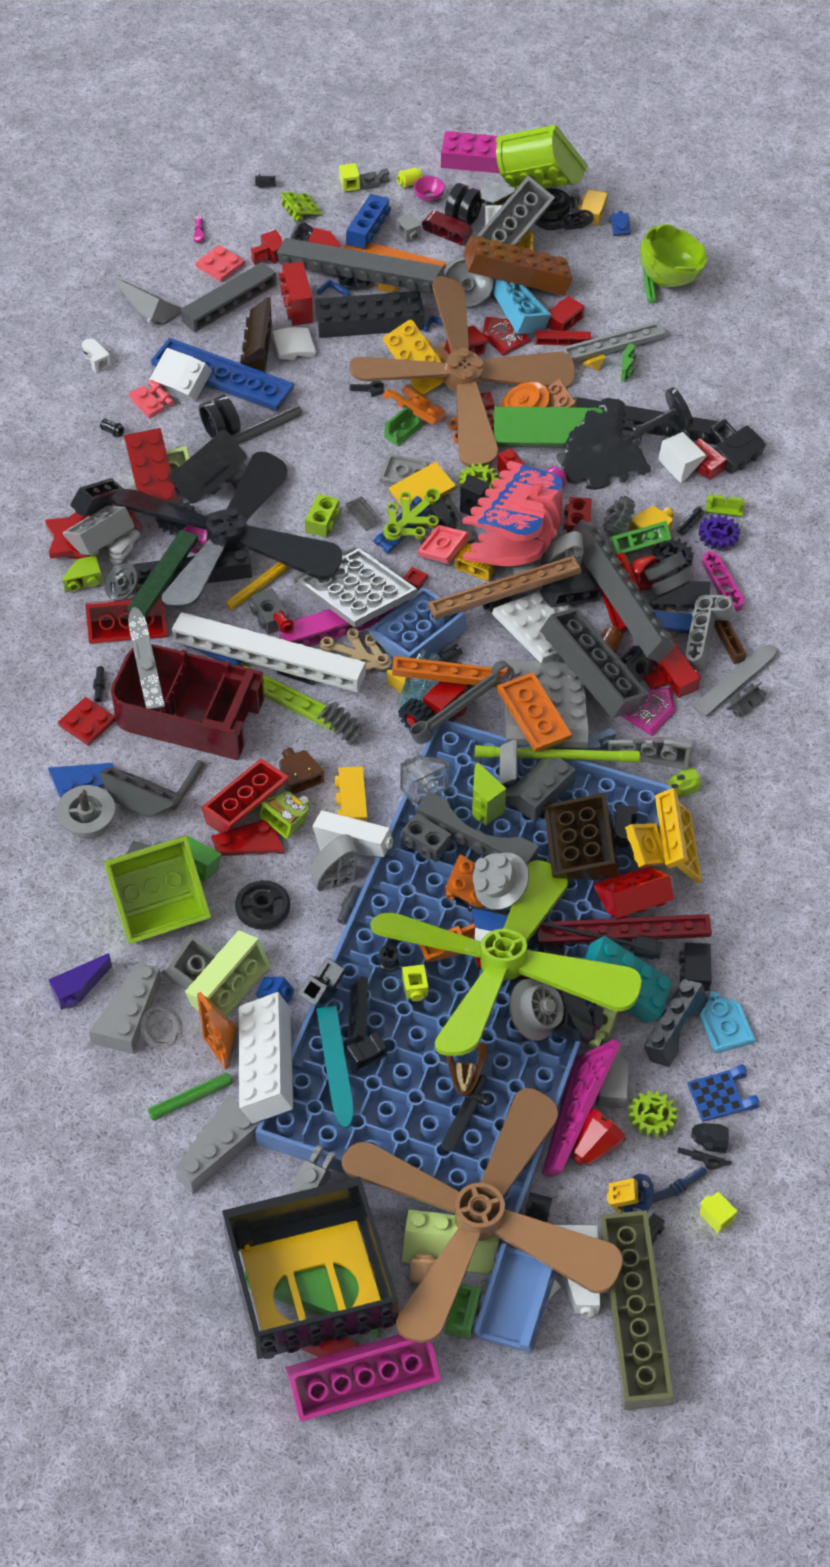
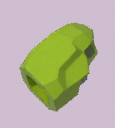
M689 768L673 775L667 785L672 786L677 791L678 797H684L699 791L701 780L696 769Z

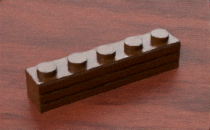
M715 620L714 628L733 664L743 662L747 653L729 620Z

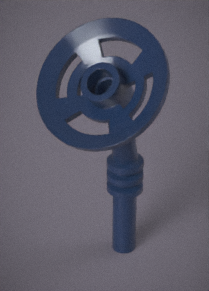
M701 1166L685 1178H679L673 1184L671 1183L669 1188L654 1193V1186L649 1176L636 1174L632 1178L638 1181L639 1203L623 1206L624 1212H633L632 1209L636 1207L641 1209L640 1211L647 1210L648 1213L653 1203L674 1195L678 1196L679 1193L681 1194L683 1191H686L689 1185L707 1174L706 1169ZM642 1181H646L649 1184V1188L643 1186Z

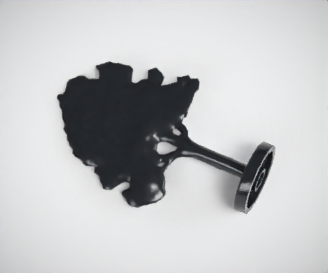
M674 387L665 391V398L670 410L640 425H633L625 418V403L619 399L608 397L602 399L598 407L603 410V413L587 410L582 425H577L569 433L565 443L566 447L564 448L565 453L561 469L566 473L567 481L579 483L581 480H588L586 489L597 490L610 484L608 476L610 474L619 476V481L625 483L629 477L627 471L637 472V475L643 476L646 473H650L651 467L647 463L642 450L638 447L643 434L673 417L684 429L693 426L691 412L680 392ZM622 428L633 429V432L624 436L621 430Z

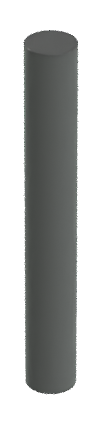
M197 760L178 790L177 794L181 795L182 799L203 768V761ZM179 801L169 809L175 811L181 803V801Z

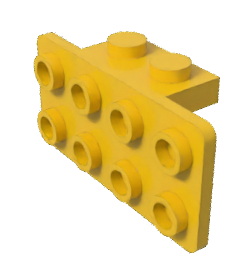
M408 320L383 337V342L395 359L428 362L443 361L439 353L433 351L431 348L432 343L427 337L424 338L413 320ZM442 377L409 379L413 386L423 395L444 383Z

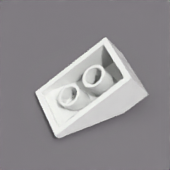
M166 348L150 380H154L160 383L161 386L195 402L212 370L206 363Z

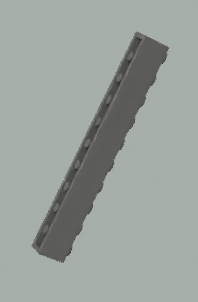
M289 238L284 239L277 251L280 264L303 261L306 270L434 293L432 289L433 280L438 276L445 277L443 266Z
M580 520L571 532L577 531L583 535V562L646 657L660 663L675 646L671 640L672 636L662 627V621L654 615L655 611L646 603L645 596L639 593L637 590L638 586L629 578L630 574L622 568V562L614 556V551L606 544L605 537L597 531L598 527L591 521Z

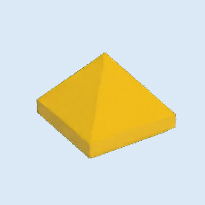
M602 354L589 359L582 364L599 371L605 355Z

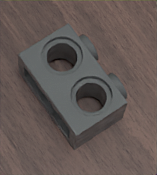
M416 813L402 829V842L408 848L418 851L424 858L431 859L436 863L451 846V834Z

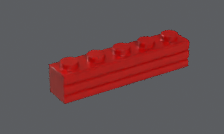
M536 330L535 345L569 346L591 340V332Z

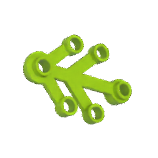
M435 488L428 489L425 493V499L411 511V494L409 492H402L400 494L402 519L398 522L396 521L398 505L389 503L386 510L389 515V523L384 527V536L393 541L398 540L401 536H414L416 539L422 540L426 533L423 527H416L415 529L404 527L407 524L427 525L432 529L436 528L439 522L437 516H417L428 506L434 505L440 500V492Z

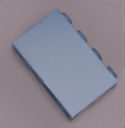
M502 1242L500 1249L497 1248L495 1252L494 1270L488 1274V1289L481 1296L480 1307L482 1308L479 1316H475L472 1328L479 1339L532 1354L557 1272L523 1251L510 1248L507 1243Z

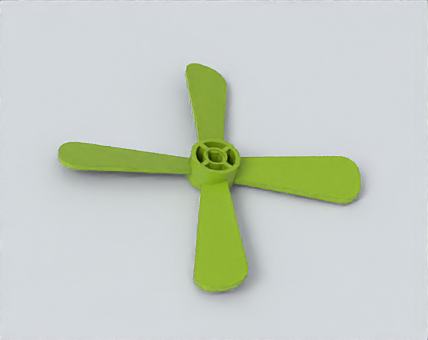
M535 860L527 865L529 883L524 895L518 902L512 905L504 928L487 933L481 942L396 913H382L371 920V931L379 936L480 958L482 974L436 1037L435 1049L439 1054L461 1056L473 1051L480 1043L503 981L514 979L520 975L549 984L552 987L613 1011L628 1010L638 1000L642 980L640 974L631 967L527 950V942L567 890V878H553L550 863Z

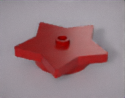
M75 512L69 517L45 520L46 527L53 537L49 550L50 559L59 557L72 559L90 557L89 555L80 554L63 535L64 531L89 516L82 517Z

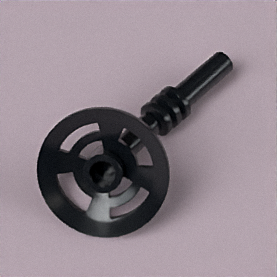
M574 189L570 195L572 211L565 214L560 220L561 227L567 230L584 228L591 224L594 219L591 211L578 209L580 201L579 190Z

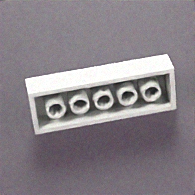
M279 992L239 1006V1108L252 1124L293 1109L290 1007Z

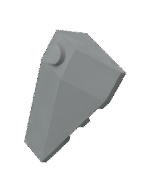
M114 279V282L137 311L147 317L146 321L156 324L157 321L164 324L181 312L182 307L170 301L159 298V296L126 281Z
M674 736L609 740L607 751H640L639 761L685 770L688 766L693 740Z

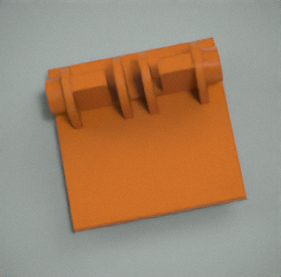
M460 854L445 887L446 897L453 900L458 896L469 904L473 903V906L482 908L483 905L476 897L473 883L475 863Z

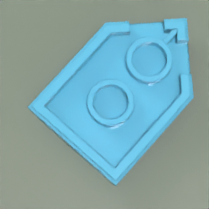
M711 991L708 996V1002L699 1017L714 1053L732 1050L756 1042L741 1004L734 1000L730 1001L719 996V993Z

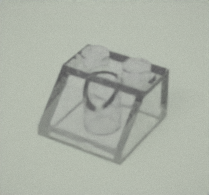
M417 755L406 759L400 764V788L412 805L421 802L429 791L437 794L449 788L450 764L448 761Z

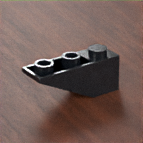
M687 581L680 587L650 600L649 604H654V608H666V604H673V608H685V605H692V608H695L696 600L700 596L710 595V581Z

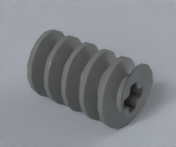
M338 702L329 703L321 711L317 719L325 717L323 724L325 725L330 722L329 729L332 730L336 727L335 734L343 733L341 740L349 738L348 744H350L360 733L363 724L361 722L356 724L357 719L355 717L350 718L349 712L344 713L343 707L337 709Z

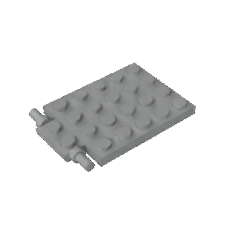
M354 545L344 550L341 549V565L336 574L331 578L325 580L316 579L302 572L290 577L293 584L298 582L299 587L355 628L418 595L416 587L360 548L356 549Z

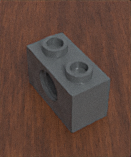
M273 588L251 596L252 604H250V610L253 615H257L260 628L265 629L267 634L279 631V625L273 619V614L277 612L281 616L278 610H283L288 619L289 615Z

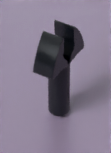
M372 381L370 384H350L349 389L350 391H367L371 393V397H375L384 393V383L382 381Z

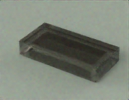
M362 496L346 503L348 511L365 531L382 524L380 517Z

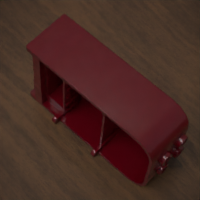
M151 644L165 708L151 710L147 709L145 705L134 649L132 648L127 653L111 687L117 725L129 733L238 761L245 746L243 728L245 719L249 712L259 714L265 700L263 672L230 664V661L222 662L187 653L186 650L179 651Z

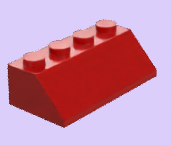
M162 596L159 597L145 618L150 638L168 637L165 606L162 605ZM134 598L121 601L86 602L89 643L131 640L127 607Z
M260 758L201 807L206 824L219 833L231 829L290 780L289 776Z

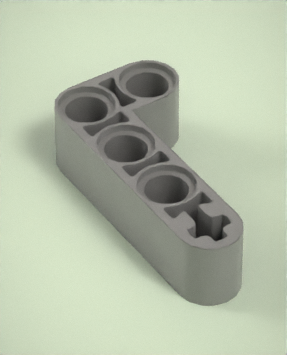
M702 595L696 600L685 653L694 670H702L707 664L715 620L727 621L736 614L735 607L729 596Z

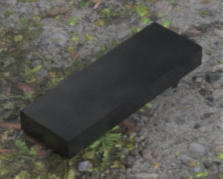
M363 976L359 977L350 987L348 1044L350 1045L360 1042L366 1034L368 978Z

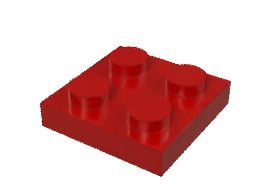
M84 697L58 721V725L89 746L116 720L115 716L87 697Z

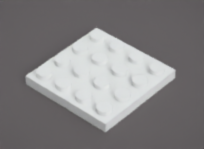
M539 591L494 608L492 615L540 663L559 657V655L540 632L541 628L550 615L573 608L570 605L551 608Z

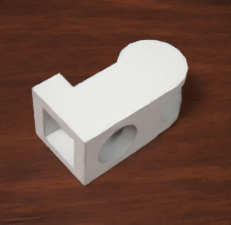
M86 339L82 342L83 355L86 359L91 360L92 369L95 372L111 366L109 353L96 340Z

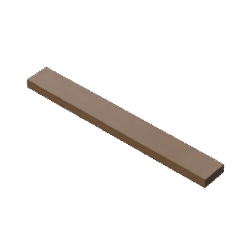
M574 556L567 557L428 602V607L434 620L580 574L581 567Z

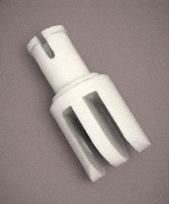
M131 529L128 535L119 537L108 548L109 560L112 564L117 565L121 563L133 550V544L141 537L137 529Z

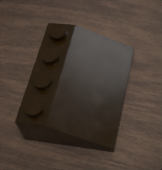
M606 793L544 805L553 878L603 880L620 876L611 809Z

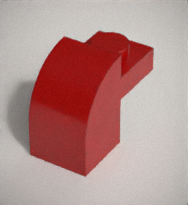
M277 230L262 234L261 245L251 249V258L254 265L261 262L265 263L268 260H271L273 264L279 261L277 251L282 244V238Z

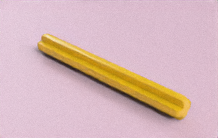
M278 562L226 601L227 608L234 610L291 567Z

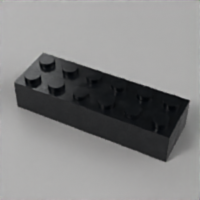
M420 291L315 299L319 338L390 333L408 320H413L420 331L424 329L425 315Z

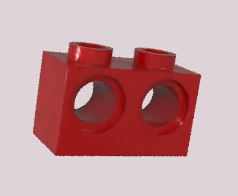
M569 497V504H565L564 515H567L568 518H564L563 529L567 530L566 534L571 532L580 520L586 522L591 520L592 498Z

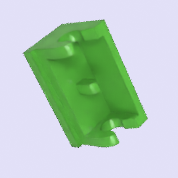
M405 407L384 424V438L396 446L401 445L422 427L421 418L416 415L414 416L412 414L413 411Z
M461 1284L449 1313L445 1334L470 1340L482 1287Z

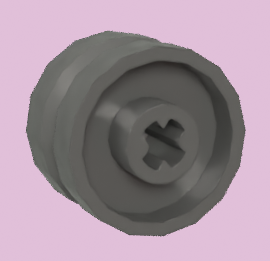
M682 552L665 558L644 570L648 580H656L661 577L652 585L656 596L672 591L694 577L689 567L677 570L686 562Z

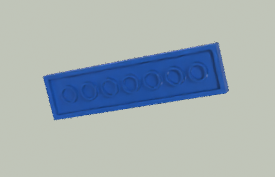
M170 337L151 359L152 365L157 366L166 348L189 355L206 363L212 370L205 385L274 411L280 408L294 389V383Z

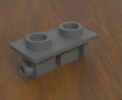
M762 682L756 686L753 683L743 690L745 694L743 696L737 694L730 700L731 705L726 709L728 710L732 707L733 714L736 717L743 716L752 708L748 701L754 707L765 699L766 692L758 687Z

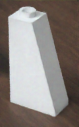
M322 810L312 826L320 851L335 838L343 834H348L352 837L358 855L384 857L388 849L390 850L393 845V837L388 827Z
M556 1225L598 1239L597 1226ZM562 1275L574 1313L580 1314L583 1317H592L594 1314H598L600 1293H592Z

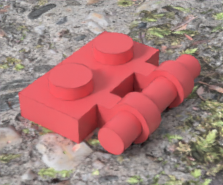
M150 380L148 383L151 387L150 389L143 385L129 393V398L148 418L163 412L164 404L170 407L174 405L172 396L163 390L160 383L154 380ZM158 394L160 397L156 399L154 395Z

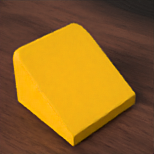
M387 670V684L404 695L407 677L392 676L393 670Z

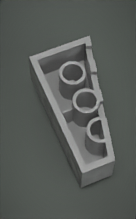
M228 1095L176 1166L178 1180L192 1194L256 1140L255 1131L259 1123L255 1122L252 1124L239 1108V1104L230 1095Z

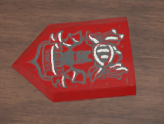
M485 318L482 334L502 356L532 341L526 334H517L509 319Z

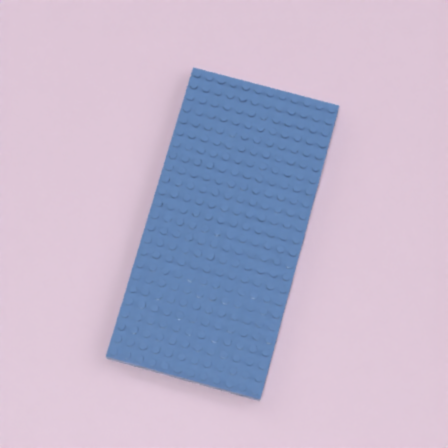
M449 720L433 731V736L426 743L389 827L393 837V845L390 850L388 849L384 857H376L333 954L332 960L347 970L336 987L338 988L337 992L325 1005L316 1006L313 1003L311 1004L292 1047L293 1109L261 1120L255 1131L256 1144L303 1160H309L315 1148L321 1145L323 1153L317 1164L322 1166L326 1156L332 1151L336 1157L330 1169L346 1174L342 1168L343 1155L353 1144L367 1142L376 1145L460 1192L470 1184L481 1183L517 1092L525 1088L538 1090L548 1096L555 1103L557 1111L559 1110L583 1041L568 1040L553 1033V1031L543 1040L532 1041L525 1038L516 1029L509 1008L513 988L524 979L516 977L504 980L480 1042H484L487 1046V1057L480 1075L483 1074L487 1077V1081L480 1094L489 1097L491 1103L488 1106L478 1103L455 1148L452 1151L444 1150L442 1142L465 1097L457 1094L452 1082L446 1055L439 1054L436 1051L435 1040L483 971L478 969L474 956L465 954L427 962L419 944L382 937L373 933L370 928L371 920L382 913L400 914L445 930L456 926L462 929L474 924L472 911L468 910L469 903L458 896L453 900L448 899L445 887L460 854L474 863L478 859L484 858L485 855L478 854L473 849L460 845L451 838V846L435 863L431 859L424 858L415 849L408 848L402 842V829L415 816L416 808L429 791L446 799L456 816L472 829L495 837H522L539 846L538 858L536 860L551 864L545 812L533 821L505 801V812L488 825L476 820L472 814L475 764L479 763L498 781L500 773V757L475 758V745L501 747V745L506 743L505 737ZM517 745V748H531V746ZM517 758L516 783L542 759ZM564 760L576 769L575 781L554 803L606 793L611 809L613 830L617 805L638 807L636 824L656 823L659 831L660 826L655 795L671 789L672 786L584 760ZM503 785L506 788V792H508L513 787L509 785ZM616 845L620 875L644 868L638 867L631 845L626 848ZM567 879L568 886L566 892L543 922L616 919V917L607 913L594 888L595 883L607 879ZM511 907L494 911L509 914ZM536 930L527 942V950L542 952L541 946H538ZM590 943L562 944L560 947L564 956L585 959ZM389 944L396 946L399 950V966L396 971L390 973L383 971L379 964L381 960L379 955L380 949ZM424 964L428 983V996H424V999L421 1001H412L411 998L406 999L402 981V967ZM363 976L368 978L366 1034L362 1040L377 1032L387 1047V1056L357 1070L347 1055V1046L350 1045L348 1044L350 987L359 977ZM584 999L588 1010L596 1006L595 1003ZM337 1007L353 1100V1118L349 1128H343L338 1123L333 1111L316 1008ZM475 1048L465 1055L454 1056V1062L477 1064L478 1051ZM550 1133L504 1196L506 1210L518 1214L522 1213Z

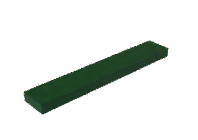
M183 530L179 531L127 607L128 613H130L133 607H137L143 616L147 617L197 543L198 535Z

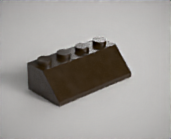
M267 297L250 309V316L246 317V327L248 329L244 330V340L246 342L242 344V352L244 354H241L240 359L241 364L265 373L272 328L271 297Z

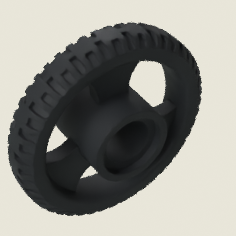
M268 880L255 881L244 886L238 893L235 901L236 913L242 923L248 927L258 930L270 929L280 925L287 918L290 912V897L287 891L278 883ZM256 890H260V891L255 892V893L253 894L252 898L248 896L250 893H252V892H254V891H256ZM277 899H282L283 908L277 916L272 915L274 912L273 902ZM252 908L253 914L261 920L249 917L243 909Z

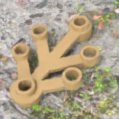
M355 628L347 631V639L352 642L355 649L337 644L331 637H324L320 641V649L329 653L336 651L350 656L348 658L367 661L366 671L372 669L386 671L392 665L391 657L381 652L376 639L371 634L365 637V644L371 648L373 655L367 653L359 640V631Z

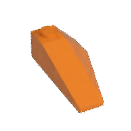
M200 991L197 993L202 1037L224 1069L229 1068L236 1044L237 1027L232 1019L228 1020L225 1014Z

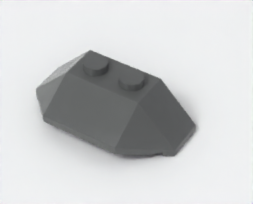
M113 767L100 772V778L114 802L122 808L134 810L144 817H151L168 809L182 799L181 795L168 788L131 773L118 771Z

